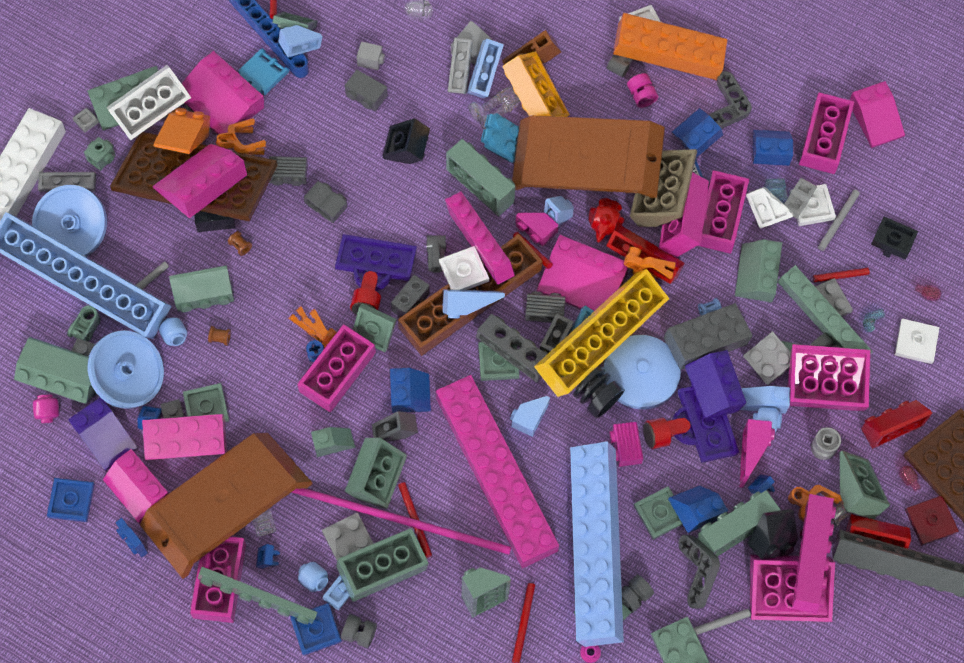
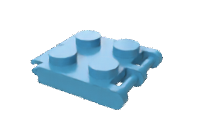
M262 48L238 70V73L257 91L266 95L289 73L290 69L284 68L278 63L276 58L270 57L266 50Z
M497 113L487 115L485 122L486 130H483L481 142L485 144L484 147L514 163L519 126Z

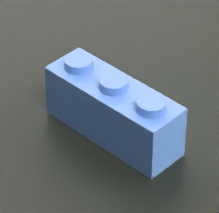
M489 39L482 41L467 90L468 94L483 99L488 97L504 44Z

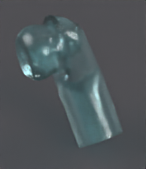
M882 308L865 315L862 324L866 332L874 331L875 321L885 317Z

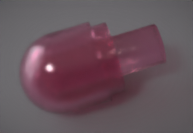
M917 284L915 287V291L921 293V296L927 300L937 301L941 298V290L936 286Z
M908 465L901 467L899 477L907 486L910 485L914 492L921 488L917 482L919 478L914 469Z

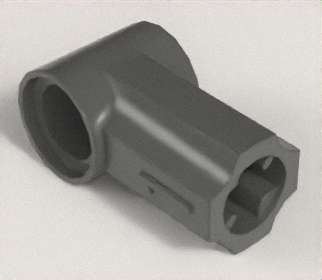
M613 55L607 65V70L623 78L633 59Z
M427 235L428 271L433 273L443 271L439 259L444 258V252H446V235Z

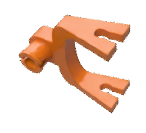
M252 118L229 125L227 133H221L217 136L216 145L225 149L233 148L235 152L244 154L264 155L265 150L262 147L266 146V141L262 140L249 145H243L236 137L235 133H253L254 128L251 125H254L255 120Z
M629 248L628 255L625 256L624 265L633 269V275L646 268H654L667 278L672 279L673 272L666 270L665 266L674 269L675 262L652 257L642 259L639 258L641 253L639 248ZM649 272V273L652 275L653 278H656V279L659 278V277H657L656 275H654V274H652L651 272Z
M300 306L296 312L301 316V320L299 321L294 314L288 319L317 341H320L325 348L337 332L333 328H329L328 331L326 330L315 309L309 313L315 319V322L312 323L302 306Z
M815 485L809 491L802 487H795L791 490L788 501L793 505L800 506L798 517L804 522L809 494L816 495L821 493L825 497L833 498L835 504L842 501L841 496L821 485Z

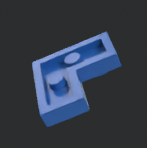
M122 518L115 523L118 526L116 532L122 540L125 539L124 541L134 555L138 553L141 558L148 554L140 539Z

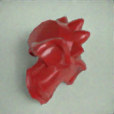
M601 198L599 206L596 208L591 207L589 210L588 220L591 228L596 232L598 243L606 235H612L613 231L623 225L625 220L619 213L622 210L621 204L609 198Z

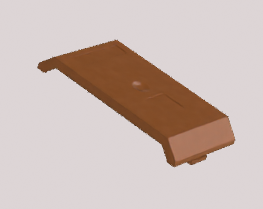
M528 116L520 120L512 177L515 190L533 187L640 193L650 198H657L665 127L652 121Z
M253 433L148 508L140 526L180 577L184 579L189 575L195 562L295 489H307L312 485V481L269 433Z

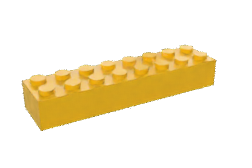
M647 269L635 273L539 361L534 368L557 397L569 394L666 303L669 297Z

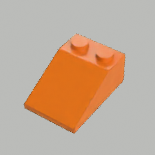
M185 108L174 109L166 118L154 142V147L190 154L209 137L210 116L204 115L200 111L189 112Z

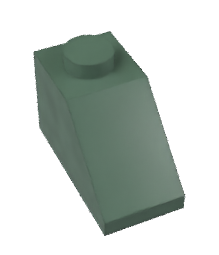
M328 427L311 432L317 457L355 448L350 428Z

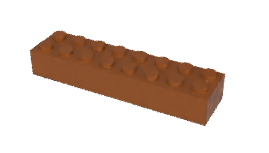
M518 234L501 246V249L511 262L515 276L497 284L483 264L489 277V282L468 290L500 291L505 293L506 296L542 270V260ZM447 284L398 319V328L418 353L423 356L499 300L468 315H460V318H448V315L443 313L444 289L451 290L449 284Z

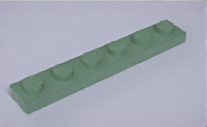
M201 567L197 579H200L202 584L210 587L215 585L220 587V591L227 594L233 592L238 594L239 598L244 601L250 602L253 600L258 602V605L262 608L270 609L271 607L278 610L277 613L282 616L289 617L291 615L296 617V620L300 623L312 624L317 615L316 611L205 567Z

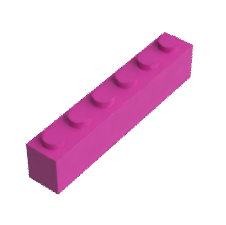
M459 192L445 199L450 216L472 247L475 246L481 261L496 283L500 284L514 277L510 260L464 194Z
M809 494L805 509L792 609L817 614L819 607L824 605L825 595H822V589H825L827 584V577L824 576V571H828L830 560L826 559L827 553H830L832 542L828 540L829 536H832L834 524H831V518L834 519L836 507H833V498Z

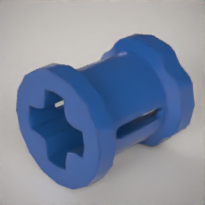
M310 341L306 346L307 356L311 362H315L324 350L323 344L320 341Z

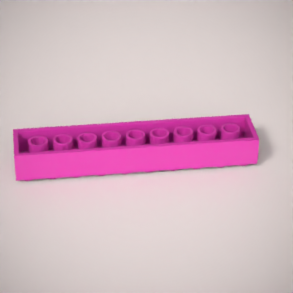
M469 375L436 390V400L522 569L558 552L559 544L472 376Z

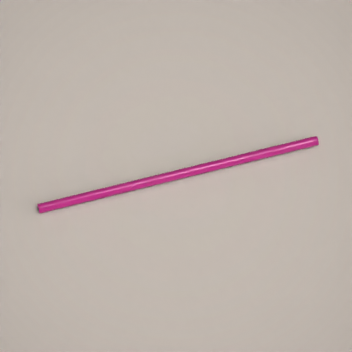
M301 488L292 491L295 494L508 555L511 552L510 546L314 490Z

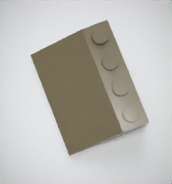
M696 149L662 151L657 198H650L640 193H635L630 217L638 227H656L682 217L696 160Z

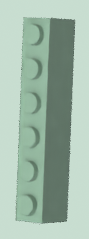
M796 265L777 281L822 333L828 334L833 340V345H838L840 348L870 350V354L873 352Z

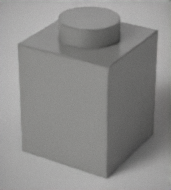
M361 42L357 54V66L379 70L380 64L383 65L385 60L382 46Z

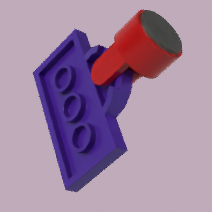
M346 234L342 235L335 269L354 272V280L360 288L353 292L350 305L353 313L357 315L359 306L362 303L379 311L382 298L376 291L385 288L391 279L410 280L417 246Z
M692 386L681 388L677 391L682 408H679L672 417V420L667 421L664 417L647 420L643 426L645 441L651 449L670 446L671 437H675L683 444L695 445L701 463L736 456L740 453L727 415L704 419Z

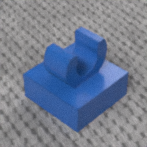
M760 474L747 488L752 494L758 491L762 493L766 490L774 492L775 489L772 484L775 481L771 476Z
M269 544L259 547L256 568L264 569L269 566L279 565V562L273 561V556L280 555V552L274 550V546Z

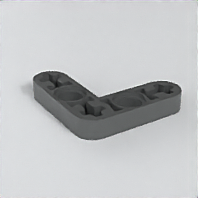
M723 71L717 78V86L729 105L708 114L721 129L747 118L752 109L751 103L734 76L728 71ZM722 78H724L725 80H729L728 84L726 83V81L722 82ZM732 91L737 92L739 97L732 98L729 93ZM740 105L743 109L746 108V111L740 110ZM729 113L732 115V118L729 120L724 119L722 114Z
M682 535L679 539V549L698 567L687 596V603L692 609H702L706 605L716 579L720 561L695 536ZM703 577L705 580L704 586L702 585Z

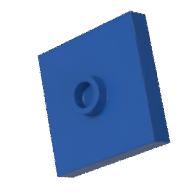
M54 478L47 517L88 522L95 483Z
M329 603L311 609L317 612L312 624L300 623L296 620V617L290 616L303 656L342 642Z

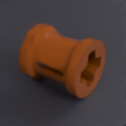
M236 231L228 239V244L233 245L238 250L240 256H244L252 248V243L247 242L242 237L240 231Z
M211 326L208 342H220L228 346L231 339V329L222 330Z

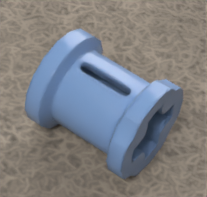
M717 298L705 304H698L700 316L722 308Z

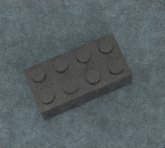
M736 303L669 327L663 338L679 369L682 370L685 369L687 364L710 353L725 350L730 352L746 346L753 335Z

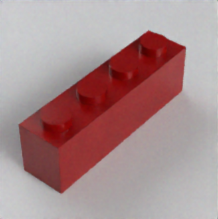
M622 225L613 231L606 245L624 257L628 255L630 247H636L641 250L639 258L652 257L675 262L674 269L665 266L666 270L673 272L672 279L667 278L654 268H646L649 272L669 284H672L678 278L685 265L683 261L661 250Z

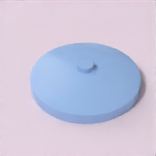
M64 185L52 189L41 198L33 213L32 226L87 257L98 248L105 236L107 215L102 202L94 193L80 186Z
M116 331L100 339L91 350L88 359V376L93 389L105 402L118 408L131 409L146 404L156 396L163 382L164 367L158 350L147 338L132 331Z
M648 335L629 336L605 359L603 366L605 369L604 374L609 373L611 375L606 384L617 381L625 389L618 402L634 409H651L668 401L677 389L681 373L668 345L662 340Z

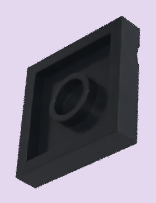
M884 216L871 245L884 250L883 255L888 258L893 254L906 260L918 231Z

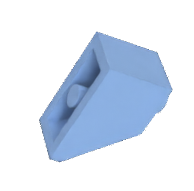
M295 25L281 29L278 42L286 56L291 57L319 49L321 47L322 35Z
M562 196L545 200L544 213L559 224L558 228L573 217L574 208L569 200H565Z
M545 396L520 404L518 410L514 409L511 414V427L533 437L549 405L550 397Z

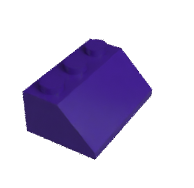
M727 350L710 353L685 366L704 419L739 412L747 403Z

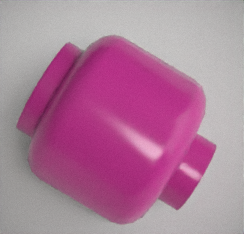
M53 395L37 396V399L33 401L34 418L41 420V423H52L53 419L59 416L58 399L53 398Z

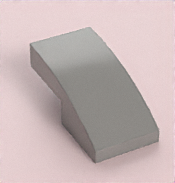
M800 178L791 195L784 203L794 213L793 217L798 219L817 186L803 178Z

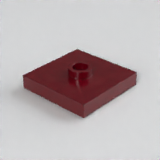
M942 496L905 509L921 546L959 532Z

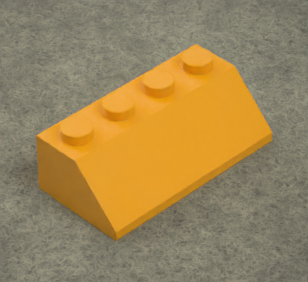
M536 51L518 55L502 66L506 77L510 80L513 90L518 95L522 107L528 116H570Z

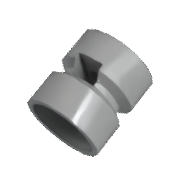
M829 427L819 430L811 443L812 454L820 460H827L833 457L841 444L840 434L835 429Z

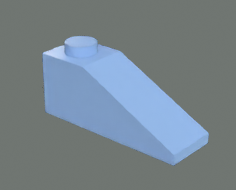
M444 289L443 313L447 314L448 318H460V315H468L504 298L505 293L500 291Z
M763 386L741 388L747 402L741 410L758 411L760 407L777 408L779 413L786 414L790 406V387Z

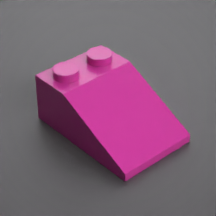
M886 81L852 92L850 101H854L852 111L871 148L905 136L894 96Z
M748 419L742 431L740 488L745 486L767 447L771 446V440H774L775 429L772 428V421Z

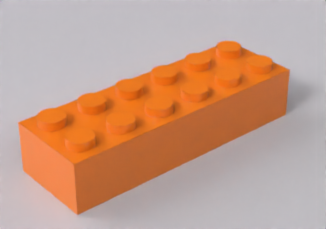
M623 13L617 27L613 54L717 80L724 67L727 39Z

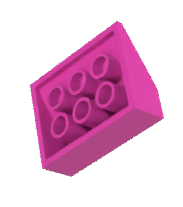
M214 51L202 59L181 83L191 97L184 104L194 112L200 111L204 115H209V127L218 135L227 133L229 125L249 120L264 108L263 95Z
M209 144L156 183L153 188L188 218H191L247 176L244 160L233 151Z
M559 235L549 258L553 266L550 269L545 268L537 291L545 295L559 293L565 297V303L579 309L587 306L595 311L622 286L629 268L624 265V260Z
M792 344L787 387H790V406L865 411L869 408L870 350Z
M750 554L751 620L832 622L835 561L831 557H826L830 561L828 571H824V576L827 577L826 588L822 589L825 601L823 607H819L817 614L792 609L799 556L788 555L761 559L758 555Z

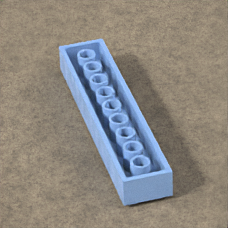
M5 212L1 219V254L142 336L154 339L160 325L171 309V305L17 216Z
M608 441L570 447L576 641L584 647L624 642L616 449Z

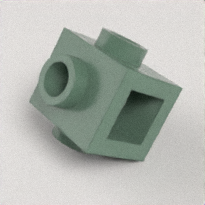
M100 137L92 141L84 151L86 160L100 171L107 164H110L116 156L113 144L107 139L104 141Z

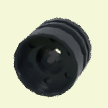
M601 366L583 379L573 392V396L576 399L581 397V404L591 401L587 410L595 418L605 414L625 392V389L617 381L606 384L611 375L609 373L604 374L605 369Z

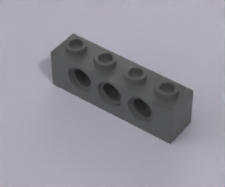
M491 314L477 330L476 338L537 383L542 376L534 366L548 352L541 351L532 340L525 339L517 329L510 328L502 318ZM501 333L504 335V337L499 338L496 336V334ZM515 344L518 345L520 348L514 349L511 347V345ZM532 356L535 360L530 361L526 357Z

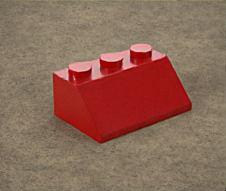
M907 400L898 406L899 408L894 410L889 408L883 411L879 417L871 416L867 418L861 430L871 448L874 449L924 426L932 415L931 410L917 400L912 402Z
M853 514L850 515L846 528L847 532L909 548L911 542L910 528Z

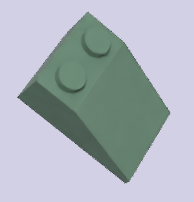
M841 451L840 496L843 506L848 512L875 519L890 506L868 459Z

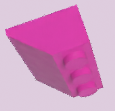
M132 449L117 459L103 478V481L139 524L147 509L168 495L165 488Z

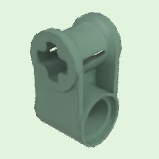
M90 305L83 307L69 327L68 337H75L89 342L101 321L97 310ZM94 314L92 319H86L88 315Z

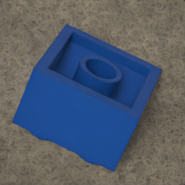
M700 108L672 131L673 135L687 150H697L696 158L723 136L721 127L710 115Z
M753 130V164L790 165L793 157V138L790 132Z
M412 368L390 369L392 413L397 411H431L429 373Z
M697 486L668 499L688 533L702 528L709 522L711 524L717 522V518L721 514L729 511L718 493L702 486Z

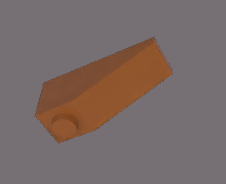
M544 30L504 58L502 62L505 65L518 55L536 51L543 64L560 54L561 50L556 40L547 30Z

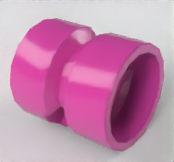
M638 74L627 82V87L630 93L634 95L633 99L637 107H647L658 99L659 96L652 86L648 74Z

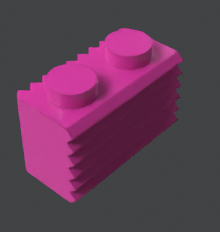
M637 422L614 424L609 435L611 443L615 444L618 466L642 464L643 454Z

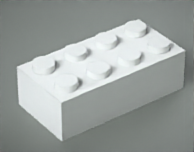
M166 65L110 104L107 109L129 139L132 140L191 97L170 67Z

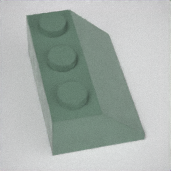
M763 239L742 244L735 289L736 297L772 303L777 288L782 242Z
M227 265L169 276L178 312H189L195 308L206 309L211 307V305L217 304L227 305L234 301Z
M365 438L345 492L360 501L387 509L407 455L381 438Z

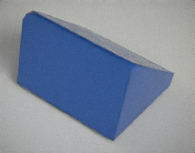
M143 406L137 418L138 429L143 430L142 420L160 419L162 409Z

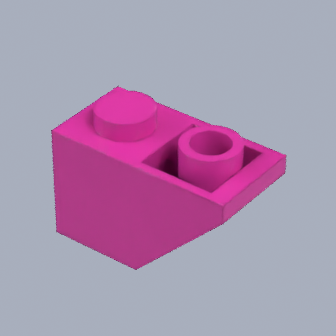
M518 213L516 215L515 223L517 228L522 232L525 231L535 244L538 243L543 247L558 233L559 224L546 213Z

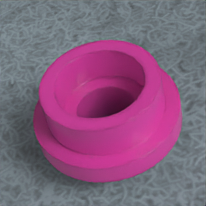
M598 645L582 646L580 655L585 662L594 663L600 658L601 650ZM587 650H594V655H588Z

